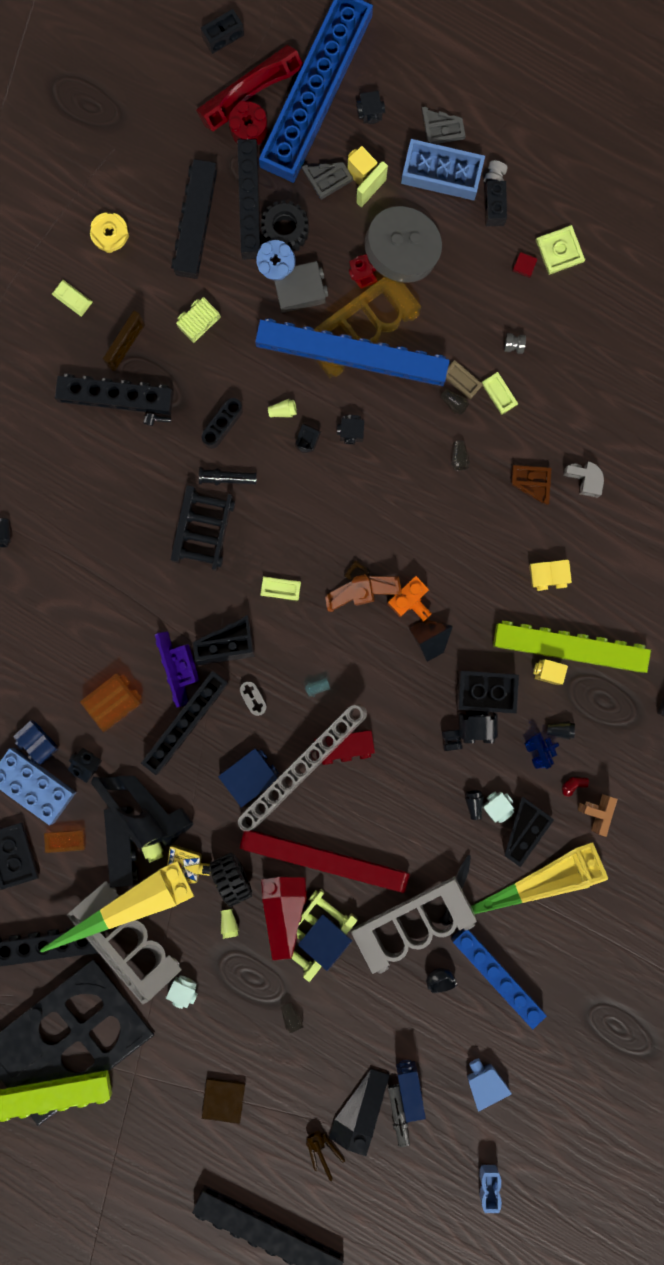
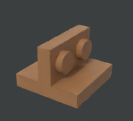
M602 794L599 805L586 801L585 805L579 804L578 811L594 816L595 820L592 831L607 837L618 799Z

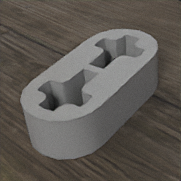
M252 682L243 683L240 687V693L250 712L256 716L264 714L267 705L257 686ZM246 685L254 687V690H252L253 698L248 693L244 694ZM256 699L258 704H263L261 712L253 710L255 704L252 700Z

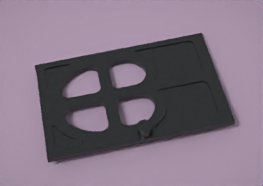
M92 959L0 1031V1080L7 1088L100 1071H110L152 1038L154 1033L98 963ZM79 994L97 995L103 1001V1008L85 1022H79L66 1006L67 999ZM51 1012H57L71 1029L70 1034L55 1044L45 1042L39 1032L40 1021ZM114 1016L120 1023L119 1038L110 1051L104 1052L90 1036L89 1032L107 1017ZM78 1041L94 1057V1063L82 1072H74L67 1069L61 1060L62 1053ZM51 1110L43 1115H38V1113L30 1114V1117L37 1126H40L54 1115L57 1110Z

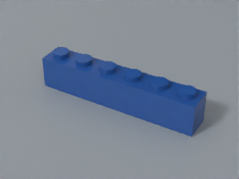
M463 928L451 937L452 942L532 1030L547 1017L537 1003L470 930H464Z

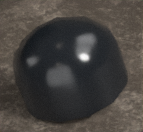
M446 968L434 969L428 974L426 979L427 987L432 993L445 992L457 986L453 972Z

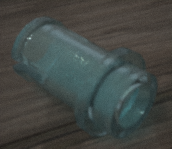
M324 678L312 684L308 683L305 686L308 697H315V694L330 690L327 679Z

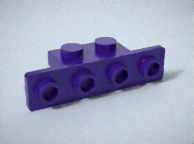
M168 632L155 634L156 645L159 648L161 662L167 675V682L172 691V699L177 708L186 706L189 700L184 686L200 681L189 644L173 649Z

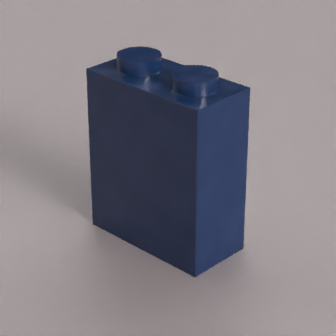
M255 748L218 776L240 807H243L279 778L277 775L280 773L273 764L270 766L267 763L266 759L268 757L262 749L258 751Z
M402 1060L399 1062L400 1064H396L406 1123L424 1120L426 1117L415 1061Z

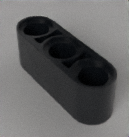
M228 399L203 431L202 441L207 448H216L242 415L243 408L238 399ZM236 404L239 406V409L236 412H230L229 407ZM222 419L227 421V425L223 428L217 426V423ZM210 434L216 436L215 441L212 443L206 441L207 436Z

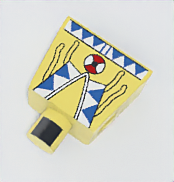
M176 845L170 846L167 865L178 860L188 883H197L199 874L210 876L211 873L210 864L201 863V853Z

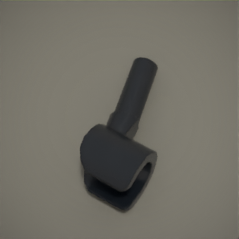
M148 413L145 415L143 423L149 426H153L154 421L171 423V418L159 417Z

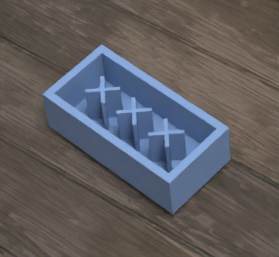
M411 139L401 184L475 200L485 156Z
M9 748L0 761V790L49 826L54 824L74 797L76 791L37 763H32L26 755L16 748Z

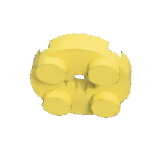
M101 213L91 223L90 237L93 243L100 250H104L107 253H112L122 248L129 238L128 227L124 219L118 214ZM107 228L109 230L114 229V231L112 232L113 234L111 236L105 235V230Z

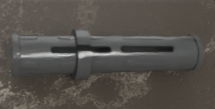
M399 1084L390 1085L387 1088L394 1119L393 1129L396 1130L398 1147H406L410 1145L407 1131L409 1125L405 1120ZM395 1098L397 1099L399 1113L397 1112ZM399 1119H400V1121H401V1126H402V1131H403V1133H401L400 1124H399Z

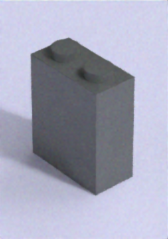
M317 261L295 266L293 271L284 279L274 280L281 313L326 303L325 297H328L326 285H322L321 279L324 278L322 267L318 268Z

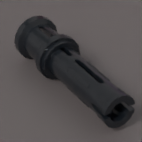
M199 467V485H202V483H214L217 486L220 483L256 485L257 473L224 472L219 468L203 470L202 467ZM230 477H244L246 479H235Z

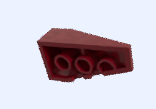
M277 877L261 879L262 901L272 960L292 959L298 936L299 922L302 920L303 905L307 899L306 878Z

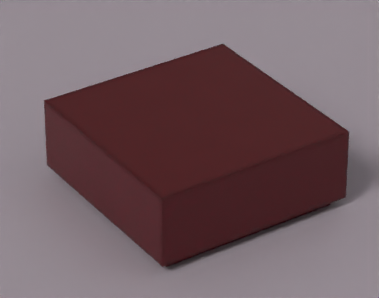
M520 252L513 272L530 278L538 259Z

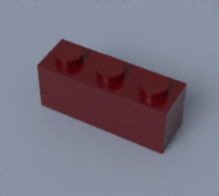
M372 731L351 733L322 762V765L333 764L335 759H341V762L352 761L354 756H360V759L371 758V754L375 753ZM326 737V744L332 746V737ZM316 750V756H317V760H318L320 754H319V752Z

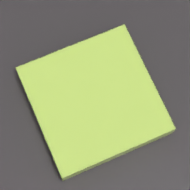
M381 162L357 188L356 202L360 207L386 181L388 165L384 162Z
M572 225L536 238V243L549 275L585 261Z

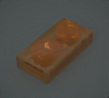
M84 830L44 833L45 853L85 850Z

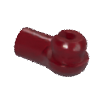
M580 777L569 778L562 786L563 795L566 797L572 796L577 787L588 788L589 779Z

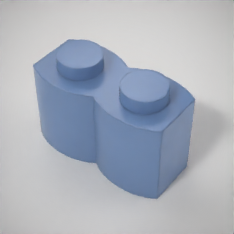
M482 1165L479 1172L482 1185L479 1196L483 1211L485 1213H499L502 1202L499 1194L501 1177L496 1165Z

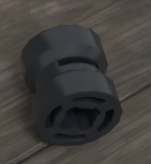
M459 730L442 732V738L445 741L443 745L444 751L463 749L459 738Z

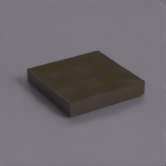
M207 1078L201 1119L240 1124L246 1083Z

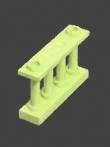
M320 889L319 892L315 890L308 899L311 902L301 914V922L305 919L314 926L318 919L309 912L317 904L338 920L341 925L340 929L347 934L358 921L357 917L353 913H350L349 916H344L321 898L324 890ZM298 929L297 938L301 941L305 934ZM294 951L292 959L304 968L303 978L310 982L322 966L315 960L308 962Z

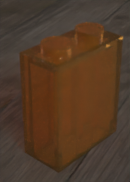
M116 673L80 701L103 732H107L143 704L140 701L142 699L141 695L136 689L132 690L129 687L130 681L124 674Z

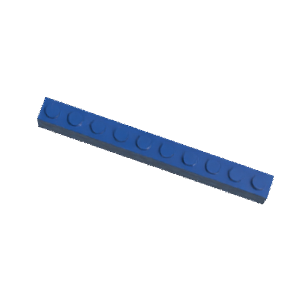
M273 319L260 320L255 341L256 347L438 386H444L450 361L443 355L430 356L424 351L411 352L405 347L392 348L386 343L373 344L367 339L354 340L348 335L335 336L329 331L316 332L311 327H303L302 329L295 327L292 323H284V325L276 323Z

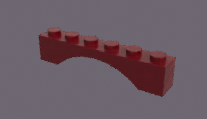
M286 45L196 109L204 126L212 132L228 122L230 112L240 101H247L262 89L287 79L301 70L303 62L297 50Z

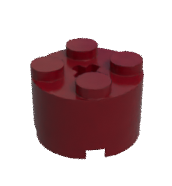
M240 101L230 112L229 127L234 141L237 143V140L256 139L259 145L265 140L268 133L265 111L258 104Z

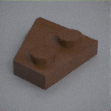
M513 465L511 485L542 504L549 505L552 468Z

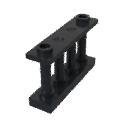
M187 485L170 559L172 562L180 563L181 559L187 558L213 564V571H217L218 567L221 568L223 563L221 551L230 511H234L236 502L233 500L232 495L228 494L227 501L198 495L195 487ZM198 502L225 508L223 519L195 514L192 511L193 503L196 504ZM196 521L220 526L219 538L190 532L188 530L189 522ZM189 539L217 545L215 556L186 551V548H183L184 543Z

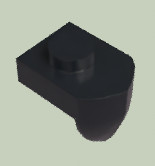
M302 424L295 442L296 448L301 453L314 451L321 431Z

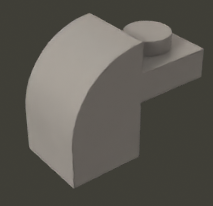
M587 462L584 468L579 464H571L565 468L563 476L582 479L580 495L596 498L602 495L604 477L597 465Z

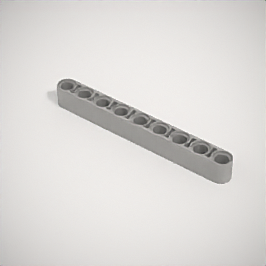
M359 704L350 706L239 817L238 825L240 829L250 831L265 820L367 717L366 708ZM355 708L361 713L359 719L353 717L352 713ZM341 722H344L347 726L345 733L339 729ZM327 736L332 737V746L326 744ZM314 749L317 750L320 754L318 760L314 759L312 756V751ZM300 763L306 766L305 773L300 772ZM287 776L292 779V786L286 784L285 779ZM273 790L278 791V793H279V798H278V800L273 798V796H272V791H273ZM260 803L265 805V813L259 810ZM246 817L252 819L251 826L246 823Z

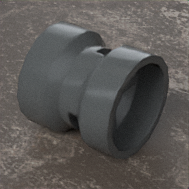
M507 333L504 352L516 350L518 354H523L526 335L520 334L516 337L513 333Z

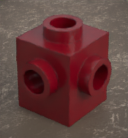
M367 254L357 256L349 261L351 269H349L352 280H355L360 289L378 282L375 273L377 270L370 263Z

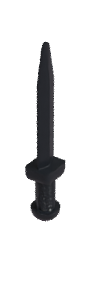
M470 855L462 863L456 877L461 889H463L469 872ZM447 906L443 918H440V922L444 926L451 924V914Z

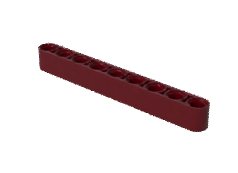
M253 830L243 831L239 846L240 849L402 893L406 891L410 873Z

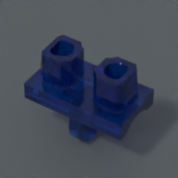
M541 732L536 733L524 744L528 752L536 749L539 752L540 756L532 759L535 769L543 767L548 769L554 764L552 757L557 756L555 748L559 747V743L552 744L550 737L544 741Z

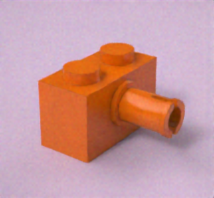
M415 576L401 589L402 595H395L387 604L399 617L409 609H412L424 622L432 612L422 604L420 598L429 589Z

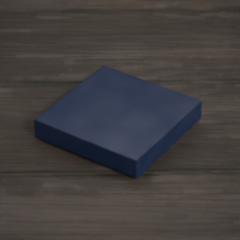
M323 914L298 945L326 971H329L353 940Z

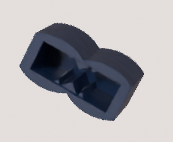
M34 720L29 721L13 736L16 739L15 744L21 750L25 749L28 752V758L34 764H43L59 749L56 743Z

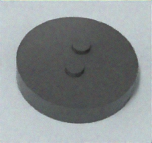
M397 206L381 211L373 219L365 236V251L370 263L380 274L397 282L409 283L419 281L430 274L440 258L442 240L436 225L425 214L413 208Z

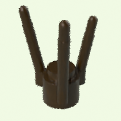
M317 1131L306 1138V1145L310 1152L314 1171L318 1170L314 1152H317L329 1181L332 1182L333 1178L321 1152L325 1148L324 1143L342 1163L345 1162V1159L331 1144L326 1134L321 1135L320 1131Z

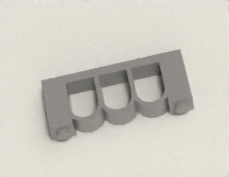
M454 876L353 927L351 934L372 974L376 972L380 974L389 969L388 966H390L391 961L396 962L404 958L409 947L417 950L423 949L430 944L433 935L437 937L449 936L455 931L456 927L459 930L463 928L464 930H469L475 926L474 923L477 922V917ZM442 896L453 918L451 926L446 929L436 928L431 923L423 904ZM417 908L428 929L429 934L427 938L422 941L412 940L407 935L399 916ZM393 920L405 945L403 950L398 953L388 952L375 931L376 928Z
M105 881L71 910L67 916L75 926L114 901L119 896L116 893V888H110V883L108 884ZM134 920L118 926L106 938L100 932L86 937L142 1004L150 1001L182 970L175 958L170 955L165 957V951L159 943L147 941V930L139 921ZM123 928H130L138 935V944L122 959L108 941ZM140 949H149L154 953L156 963L153 969L140 980L126 962Z

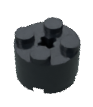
M474 711L466 712V716H463V713H459V738L464 740V743H475V740H483V743H495V739L498 738V714L493 712V716H488V712Z

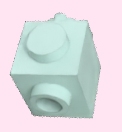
M495 791L486 798L488 801L483 804V808L495 823L497 821L499 823L504 822L514 813V808L511 805L513 800L507 793L503 795L502 792L496 793Z
M185 976L176 977L166 999L172 1001V1004L178 1008H187L189 1003L194 1004L198 995L195 992L197 984Z

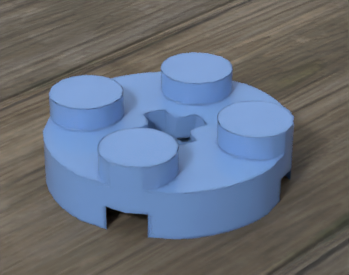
M272 240L261 245L256 262L259 271L265 277L271 280H282L293 271L295 255L285 242ZM275 255H278V258L281 259V261L277 262V265L274 266V263L271 261V259L274 258Z

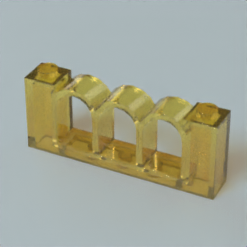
M384 277L317 326L314 331L330 332L338 325H341L352 339H362L346 321V319L362 309L377 330L376 335L367 340H370V343L376 344L380 339L381 331L392 332L396 330L402 319L404 322H407L409 319L410 321L416 319L420 315L421 305L403 282H397ZM382 293L398 314V318L392 323L381 322L367 305ZM316 360L329 378L332 376L337 377L344 371V365Z

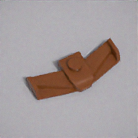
M365 574L356 576L351 582L325 596L327 610L333 612L354 600V605L356 606L375 602L374 595H402L399 576H367Z

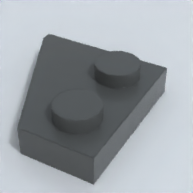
M422 107L427 143L440 144L465 139V130L461 117L449 116L447 113L440 111L439 113L428 110L427 107Z
M343 162L332 165L319 164V166L314 167L304 165L302 167V171L320 200L353 181V177Z

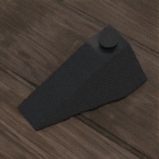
M372 1068L369 1070L351 1098L347 1100L343 1109L335 1117L329 1135L331 1140L348 1151L367 1156L390 1074Z

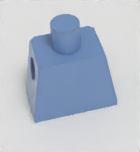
M479 1058L469 1063L473 1073L469 1074L467 1078L478 1111L511 1095L509 1087L492 1064L483 1067Z

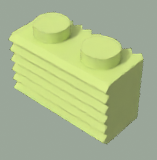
M204 297L201 300L197 299L191 305L192 308L187 313L183 312L177 319L176 324L192 343L197 341L221 318L220 313Z

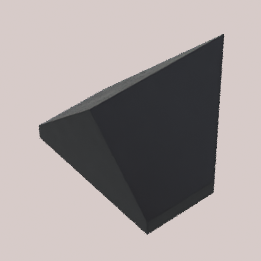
M426 619L424 622L421 621L409 628L427 662L444 653L453 626Z

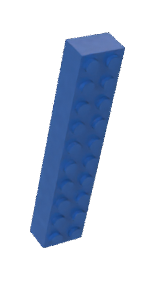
M333 0L259 157L261 169L292 183L295 182L373 15L372 4L363 0Z

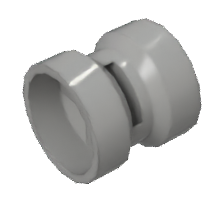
M490 161L489 172L485 175L484 182L503 181L502 177L506 174L507 165L500 161Z

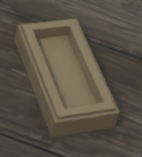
M455 360L448 367L446 380L471 400L483 384Z

